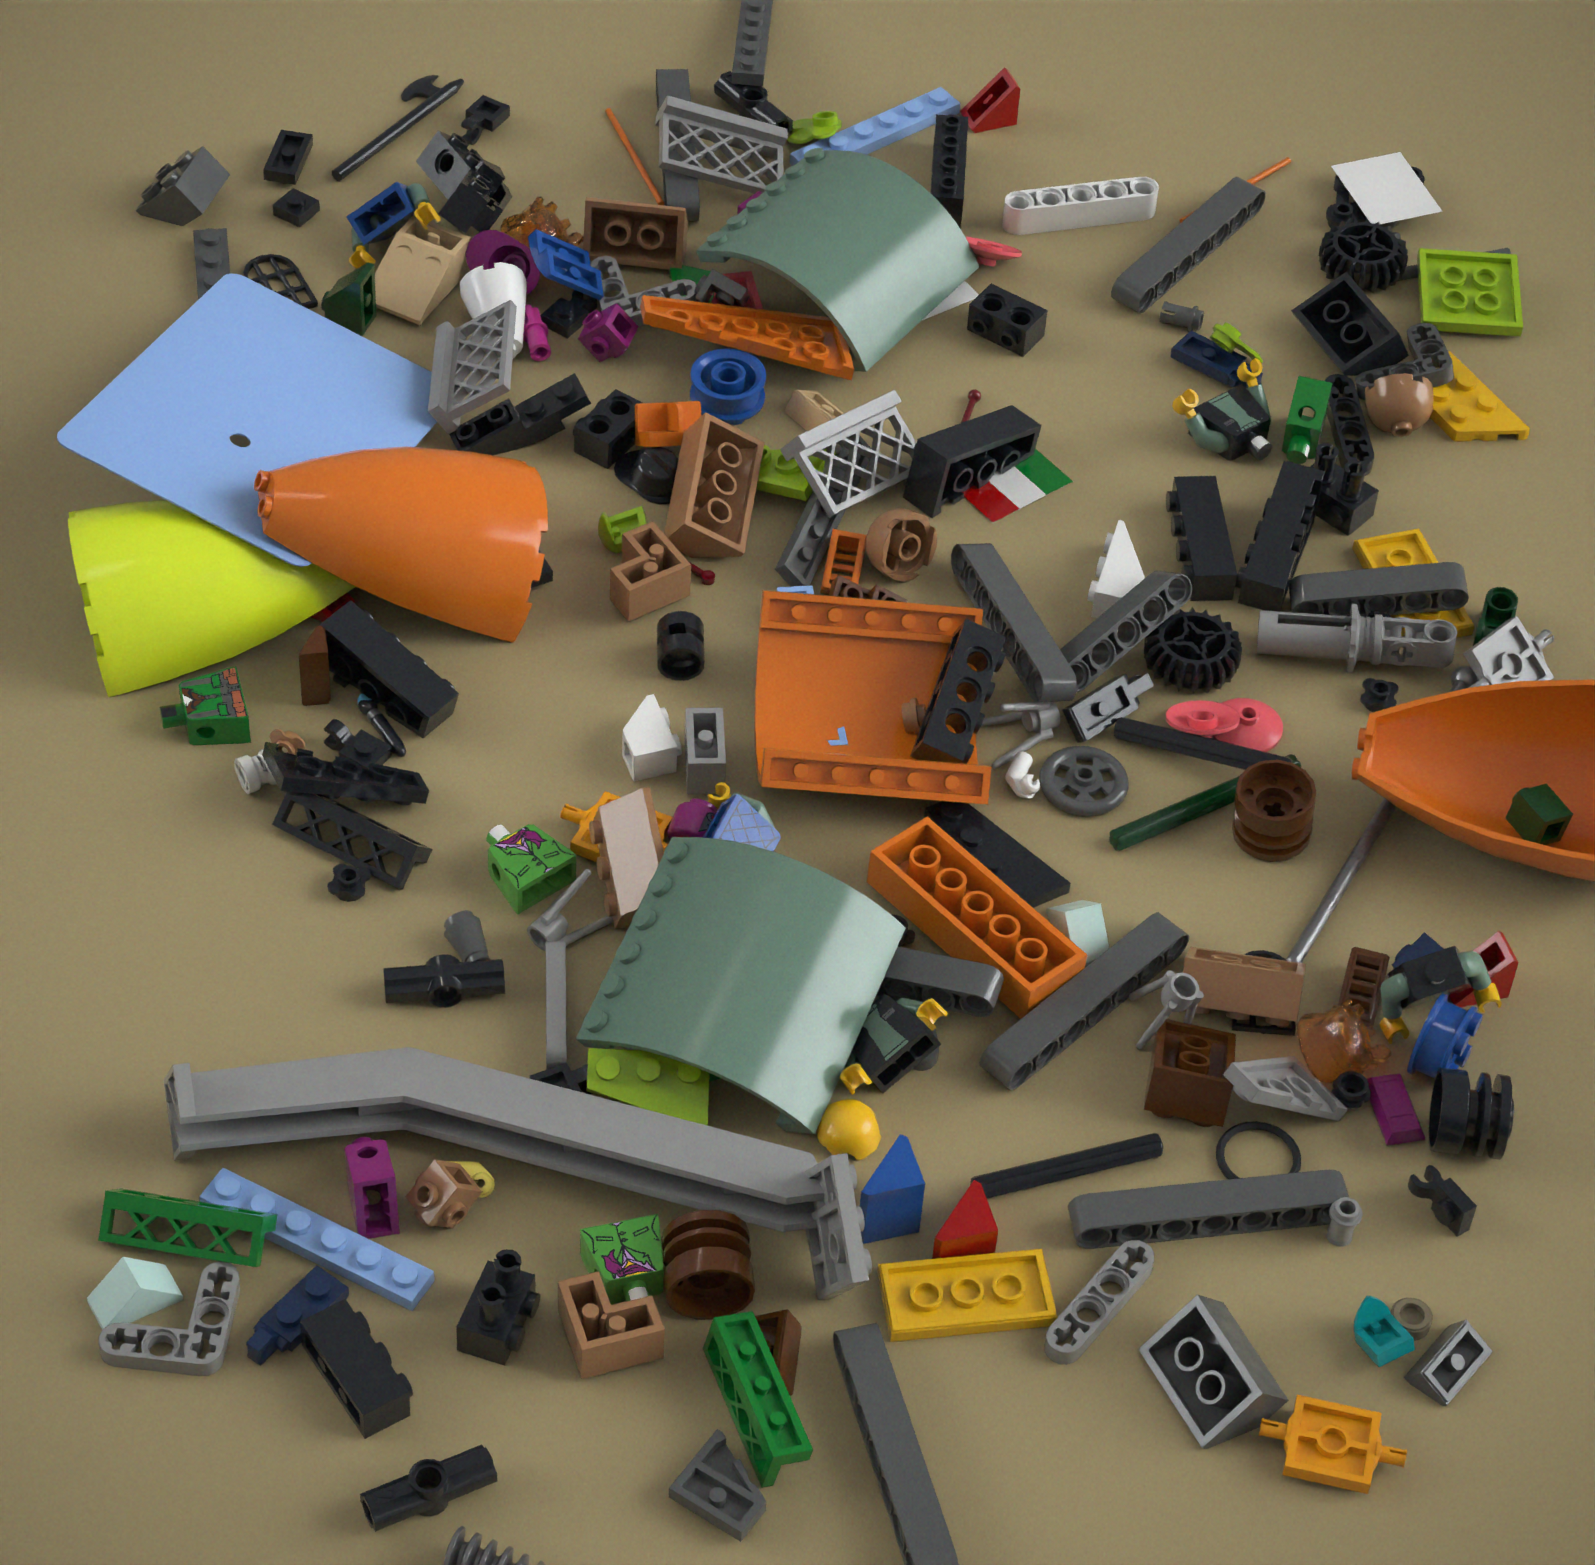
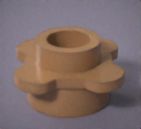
M275 729L270 733L271 743L279 744V752H283L282 747H285L288 750L287 753L296 755L297 748L305 749L304 740L292 731Z

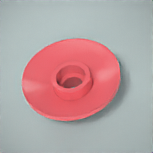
M966 237L970 248L974 254L978 255L977 262L980 264L995 267L997 260H1009L1022 256V251L1014 247L989 240Z
M1234 698L1222 702L1238 711L1240 723L1229 732L1213 735L1215 740L1264 752L1273 749L1279 743L1283 733L1282 720L1278 713L1269 705L1250 698Z
M1203 700L1186 701L1175 704L1166 711V722L1179 731L1213 738V735L1235 729L1240 723V714L1231 706L1219 702Z

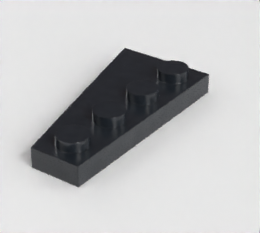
M265 742L262 756L280 791H284L287 794L300 796L304 793L320 794L329 799H338L340 796L355 797L364 802H374L376 799L389 800L400 805H410L412 803L426 804L429 789L418 772L370 763L368 769H364L349 758L335 756V760L329 762L313 757V751L297 748L296 755L279 752V744Z
M941 801L925 808L924 818L928 816L1033 908L1069 893L1071 883L969 803Z

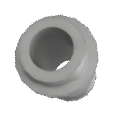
M1343 1197L1332 1203L1329 1210L1331 1222L1327 1229V1239L1336 1246H1346L1351 1243L1354 1228L1361 1222L1363 1216L1362 1209L1356 1200L1350 1197Z

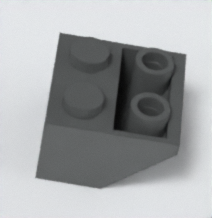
M204 146L193 153L187 150L178 157L174 165L171 166L167 163L155 174L157 181L149 185L142 192L141 197L143 201L136 211L142 216L184 226L204 213L230 174Z

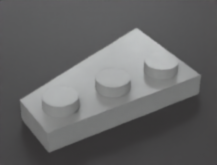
M1295 1056L1233 1062L1223 1074L1233 1084L1234 1092L1242 1099L1252 1103L1340 1121L1348 1110Z

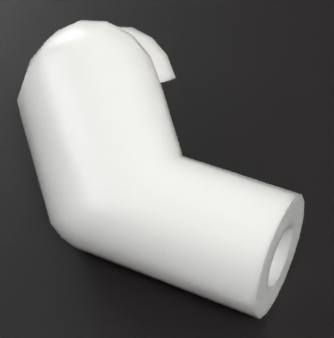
M1023 751L1015 754L1005 779L1018 797L1029 799L1034 797L1035 793L1040 789V782L1038 779L1033 782L1031 779L1034 775L1027 774L1033 759L1030 754Z

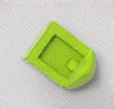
M639 506L610 517L605 512L601 514L598 522V535L608 550L614 553L622 552V534L648 523L643 507Z

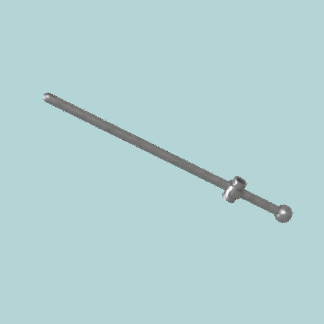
M1461 666L1453 671L1451 676L1453 687L1450 692L1468 688L1478 681L1471 666ZM1385 798L1292 948L1287 961L1303 962L1396 809V806Z

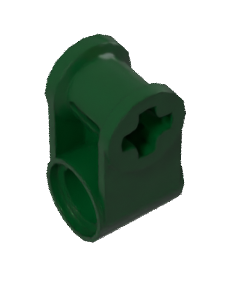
M1495 587L1487 592L1481 617L1478 620L1473 646L1505 621L1515 617L1518 597L1511 589Z

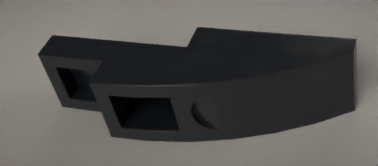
M573 373L516 406H513L508 398L461 424L456 431L449 435L458 451H470L488 455L510 452L532 445L566 429L562 419L590 405L591 402L578 377Z

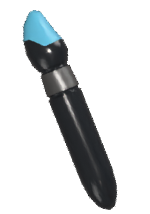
M360 694L357 699L360 711L368 717L383 741L392 746V752L399 757H404L406 748L398 734L379 711L377 704L366 695Z

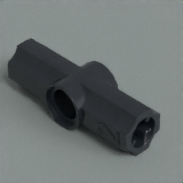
M731 71L721 74L719 80L714 84V93L739 112L740 116L786 128L788 133L793 129V120L768 101V92L762 86L731 84Z
M442 954L430 958L426 965L383 968L386 1003L429 1000L434 1006L447 1008L458 1004L463 997L505 994L502 959L460 962L452 955Z
M481 1444L442 1461L435 1459L420 1460L412 1466L408 1475L361 1493L360 1502L371 1529L373 1528L376 1532L417 1514L422 1516L438 1515L445 1510L449 1501L497 1482V1472L489 1451ZM425 1486H435V1487H436V1488L430 1489V1490L423 1489V1487H425Z

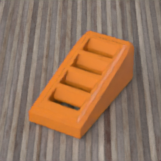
M837 529L832 530L820 593L829 594L831 588L830 580L833 581L839 575L833 574L832 570L852 573V577L840 576L859 585L866 551L867 535ZM837 550H840L845 552L857 553V555L851 556L836 552ZM838 560L843 562L854 563L855 565H843L834 563V561Z

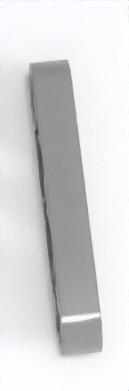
M546 942L547 1070L567 1062L565 942Z
M1130 1240L1123 1243L1050 1325L1046 1332L1044 1351L1048 1358L1058 1364L1066 1365L1078 1360L1145 1283L1152 1273L1154 1264V1252L1147 1243L1140 1240ZM1136 1258L1141 1259L1142 1263L1138 1261L1135 1262L1133 1266L1129 1269V1274L1125 1272L1128 1260L1134 1261ZM1108 1281L1115 1282L1122 1287L1123 1291L1116 1295H1110L1105 1293L1100 1285ZM1084 1308L1092 1309L1098 1313L1099 1319L1094 1322H1085L1078 1317L1077 1312ZM1071 1329L1074 1331L1071 1345L1068 1343L1062 1347L1057 1345V1341L1063 1342L1070 1335Z

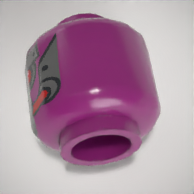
M698 798L678 805L667 831L669 840L672 837L703 838L717 812V808L710 802Z

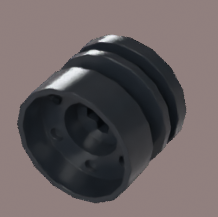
M1439 1067L1433 1084L1429 1112L1428 1138L1430 1151L1458 1155L1466 1137L1470 1138L1471 1152L1474 1157L1482 1156L1487 1142L1488 1157L1501 1160L1504 1156L1508 1138L1511 1135L1514 1119L1511 1077L1498 1074L1492 1087L1490 1074L1482 1072L1474 1090L1470 1089L1469 1076L1466 1070Z

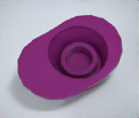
M484 230L476 234L468 243L466 262L470 271L482 265L484 270L495 268L494 263L499 262L513 264L522 269L527 281L526 295L531 293L538 285L541 272L533 260L530 248L497 230Z

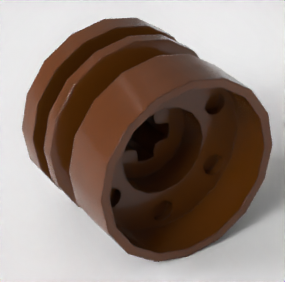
M1267 760L1249 766L1239 776L1235 793L1232 830L1234 840L1244 852L1256 859L1269 862L1286 861L1299 855L1308 846L1312 834L1316 788L1314 780L1306 770L1291 762Z
M700 1210L686 1213L672 1220L663 1230L661 1241L664 1251L663 1263L666 1267L664 1275L666 1300L672 1310L681 1316L696 1320H713L714 1317L736 1314L744 1310L753 1301L755 1284L753 1267L750 1262L752 1254L749 1245L750 1232L745 1221L735 1214L721 1210Z

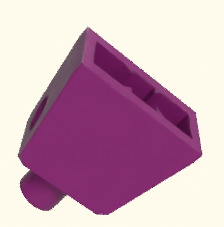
M360 1137L344 1148L348 1191L357 1234L367 1239L400 1234L396 1179L387 1143L382 1139L373 1141L368 1137ZM374 1190L379 1192L381 1200L376 1204L369 1205L366 1191Z

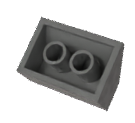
M1197 1294L1139 1348L1142 1356L1203 1449H1209L1259 1428L1262 1418L1268 1420L1289 1401L1224 1302Z

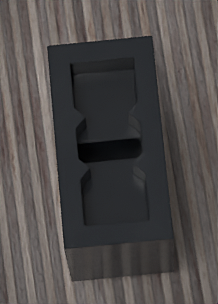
M991 283L969 304L967 330L1024 357L1044 337L1048 310Z
M617 389L605 399H601L588 415L576 422L573 429L574 452L609 469L623 454L635 445V404L643 402Z

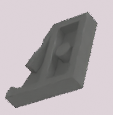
M718 1429L669 1487L670 1499L740 1542L766 1511L765 1498L758 1487L749 1481L748 1471L740 1459L736 1460L726 1445L725 1435Z

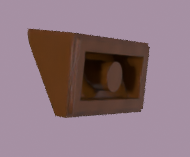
M323 626L315 628L299 653L301 697L304 706L329 704V701H331L328 649L325 628Z
M788 1309L755 1316L787 1391L791 1396L794 1391L802 1326Z

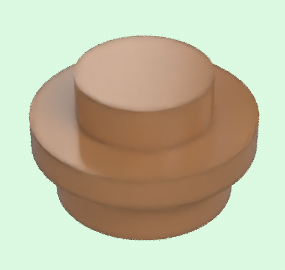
M911 698L909 703L902 704L905 732H915V735H918L926 712L925 704L919 705L917 698Z

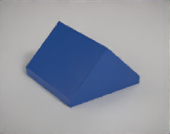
M902 1134L899 1135L861 1191L860 1207L863 1211L865 1223L864 1230L861 1232L863 1244L919 1233L925 1182L909 1139Z

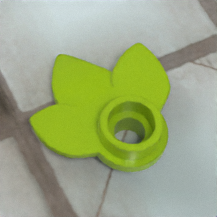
M817 112L812 115V119L793 121V129L791 131L794 133L788 137L787 141L791 144H803L814 138L819 140L829 138L836 133V130L842 127V122L838 119L837 112Z
M1226 322L1223 326L1220 324L1214 325L1212 328L1214 332L1210 338L1219 347L1229 353H1232L1236 348L1247 354L1252 360L1257 358L1261 363L1263 362L1259 353L1239 339L1241 333L1235 327Z

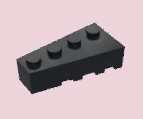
M1010 405L918 438L914 446V455L903 498L929 517L937 516L941 513L940 506L948 501L953 505L964 499L963 492L972 486H976L978 489L989 482L996 471L1003 474L1032 456L1042 425L1015 406Z
M1284 460L1272 496L1266 501L1262 516L1264 519L1263 521L1259 520L1253 539L1256 542L1255 544H1249L1244 561L1247 567H1240L1235 587L1241 589L1238 603L1265 611H1281L1289 590V583L1295 575L1315 522L1325 471Z
M350 600L320 624V626L325 628L329 671L335 674L333 681L345 688L348 684H351L360 690L361 694L366 695L376 704L380 703L385 706L387 716L422 738H425L454 713L459 696L454 686L431 670L420 656L414 655L402 645L396 635L387 632L374 621L371 614L365 609H360Z

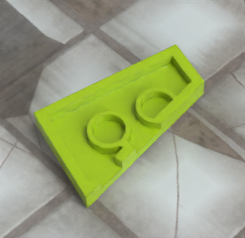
M764 445L756 490L807 501L813 489L796 460L786 461L780 449L770 450L767 445ZM814 456L808 457L814 469L823 473L825 461Z
M588 1048L587 1092L604 1096L612 1101L708 1126L709 1072L678 1060L643 1050Z

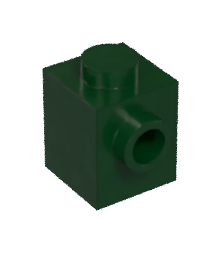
M1547 784L1519 790L1514 795L1512 805L1505 818L1524 840L1547 845L1561 841L1573 813Z

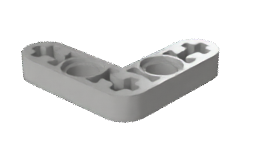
M600 256L590 262L591 267L601 271L603 295L610 291H620L614 297L604 296L601 300H598L601 310L603 311L617 303L639 327L647 325L643 324L641 315L642 295L696 301L695 297L697 294L694 293L696 283L692 280L681 279L629 295L615 258ZM607 271L610 278L603 279L602 272Z
M219 1261L209 1264L203 1270L188 1330L130 1323H113L105 1327L99 1335V1349L103 1361L114 1367L186 1375L209 1376L216 1373L224 1362L239 1298L240 1280L237 1268L231 1263ZM219 1279H227L222 1284L221 1298L216 1297L214 1285L219 1282ZM210 1311L220 1312L224 1315L223 1320L215 1325L204 1324L200 1319L205 1313ZM203 1339H207L210 1344V1353H207L204 1359H200L197 1355H201L204 1346ZM118 1340L126 1342L120 1346V1349H112V1346H116ZM139 1341H141V1353L136 1352V1349H139ZM159 1342H166L173 1346L172 1351L165 1356H155L150 1353L151 1347Z

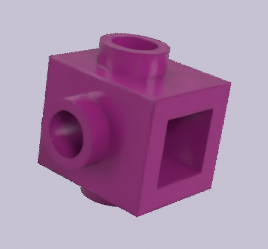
M615 303L601 312L598 310L591 312L583 321L584 328L578 340L599 362H602L612 356L614 358L621 356L628 349L639 326Z

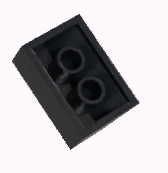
M1347 272L1291 310L1297 320L1344 376H1357L1365 371L1395 365L1409 356L1399 332Z

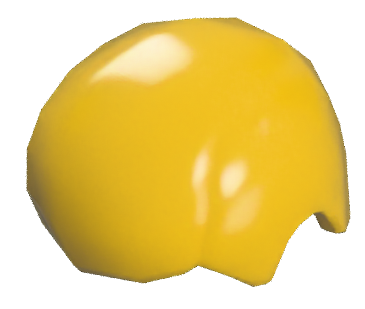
M843 1099L827 1105L816 1130L819 1143L826 1147L832 1155L847 1153L854 1156L856 1160L865 1159L873 1153L881 1140L875 1113L870 1107L855 1099Z

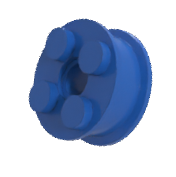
M716 349L701 355L693 363L690 375L692 381L690 401L701 402V415L706 412L726 423L738 425L743 423L744 420L753 417L762 409L765 402L763 387L766 382V370L761 361L755 356L737 349Z
M1442 993L1433 1005L1420 1031L1409 1060L1407 1073L1413 1075L1416 1071H1419L1435 1079L1439 1067L1459 1069L1460 1066L1463 1068L1472 1050V1046L1468 1044L1470 1036H1475L1483 1015L1477 1013V1008L1474 1006L1466 1010L1448 1002V995Z

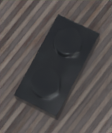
M281 130L263 169L264 180L296 185L313 146V134Z

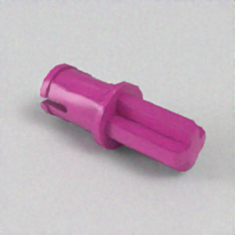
M529 304L525 306L523 339L528 344L531 358L535 361H544L551 355V348L547 339L548 327L542 322L539 309L531 307Z

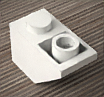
M654 694L645 697L623 729L622 756L633 782L676 772L677 756L682 754L678 735L671 734L669 729L670 721L665 707H659Z

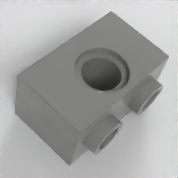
M685 708L684 744L687 794H716L715 785L720 782L725 783L726 774L723 708Z

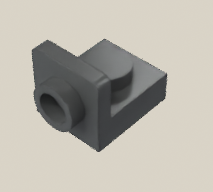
M714 269L711 270L708 277L705 275L701 277L694 290V293L697 294L695 297L697 302L708 303L714 292L717 293L715 297L720 302L730 306L736 304L744 307L750 298L747 288Z

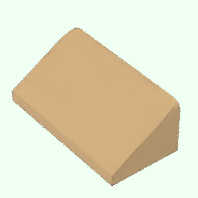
M794 390L785 408V413L806 431L844 414L818 391Z

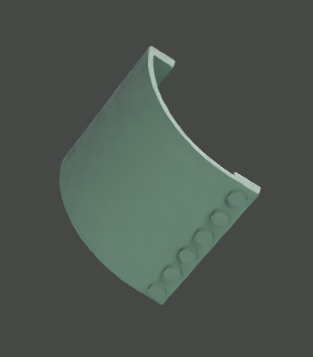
M814 148L807 151L801 161L787 168L785 174L780 179L767 185L766 191L759 197L750 200L746 204L745 209L738 215L730 217L724 227L718 232L709 235L706 239L707 241L696 250L700 262L725 263L730 258H738L761 265L793 283L807 294L839 329L849 345L854 371L867 372L979 268L974 252L955 220L921 184L906 173L880 159L852 151L823 150L822 148Z
M672 837L632 918L624 939L617 949L613 962L600 985L592 1006L584 1018L576 1040L584 1047L614 1049L615 1046L628 1047L662 1055L697 1067L750 1092L779 1110L780 1115L776 1124L784 1131L815 1134L906 927L880 905L851 886L793 858L735 841L701 837Z

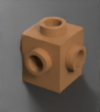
M434 1160L427 1170L417 1177L415 1185L405 1197L416 1209L414 1211L415 1216L426 1226L454 1228L465 1219L468 1209L483 1191L461 1164Z

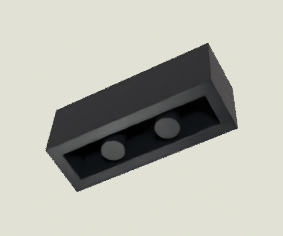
M344 1299L300 1321L303 1348L364 1439L410 1416V1397L413 1396L412 1387L407 1377L402 1372L397 1374L391 1366V1357L382 1342L375 1343L370 1335L369 1324L361 1311L354 1312L347 1300Z

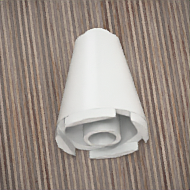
M502 262L494 263L495 268L487 270L483 269V265L476 267L465 274L460 281L461 298L472 319L509 300L513 301L517 306L513 346L514 358L523 348L527 281L524 273L517 266Z

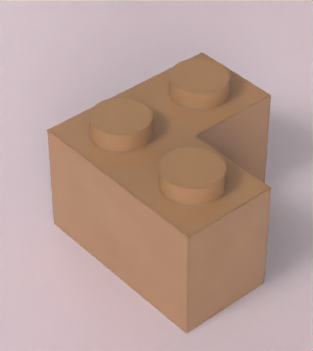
M653 521L622 534V564L610 569V600L628 622L690 596L691 564Z
M599 1271L558 1281V1313L581 1379L664 1358L665 1329L652 1295L611 1305Z

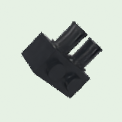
M1322 443L1317 446L1315 462L1310 466L1311 468L1325 471L1316 516L1349 536L1374 515L1379 490L1364 481L1367 472L1365 464L1361 465L1359 473L1360 461H1348L1344 468L1336 464L1339 455L1338 448L1335 446L1332 455H1330L1333 444Z
M510 1249L498 1252L496 1254L497 1259H494V1262L487 1261L456 1326L457 1351L504 1366L511 1351L517 1352L520 1349L525 1334V1327L523 1325L527 1317L533 1318L540 1302V1294L536 1293L535 1274L522 1271L521 1256L516 1251Z

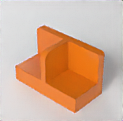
M678 401L635 404L636 446H681L684 432L701 417V402Z

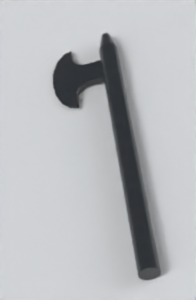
M430 75L411 83L401 94L403 101H408L414 97H425L428 99L332 170L333 178L336 181L343 180L455 95L464 84V80L458 79L439 88L432 85L439 76Z

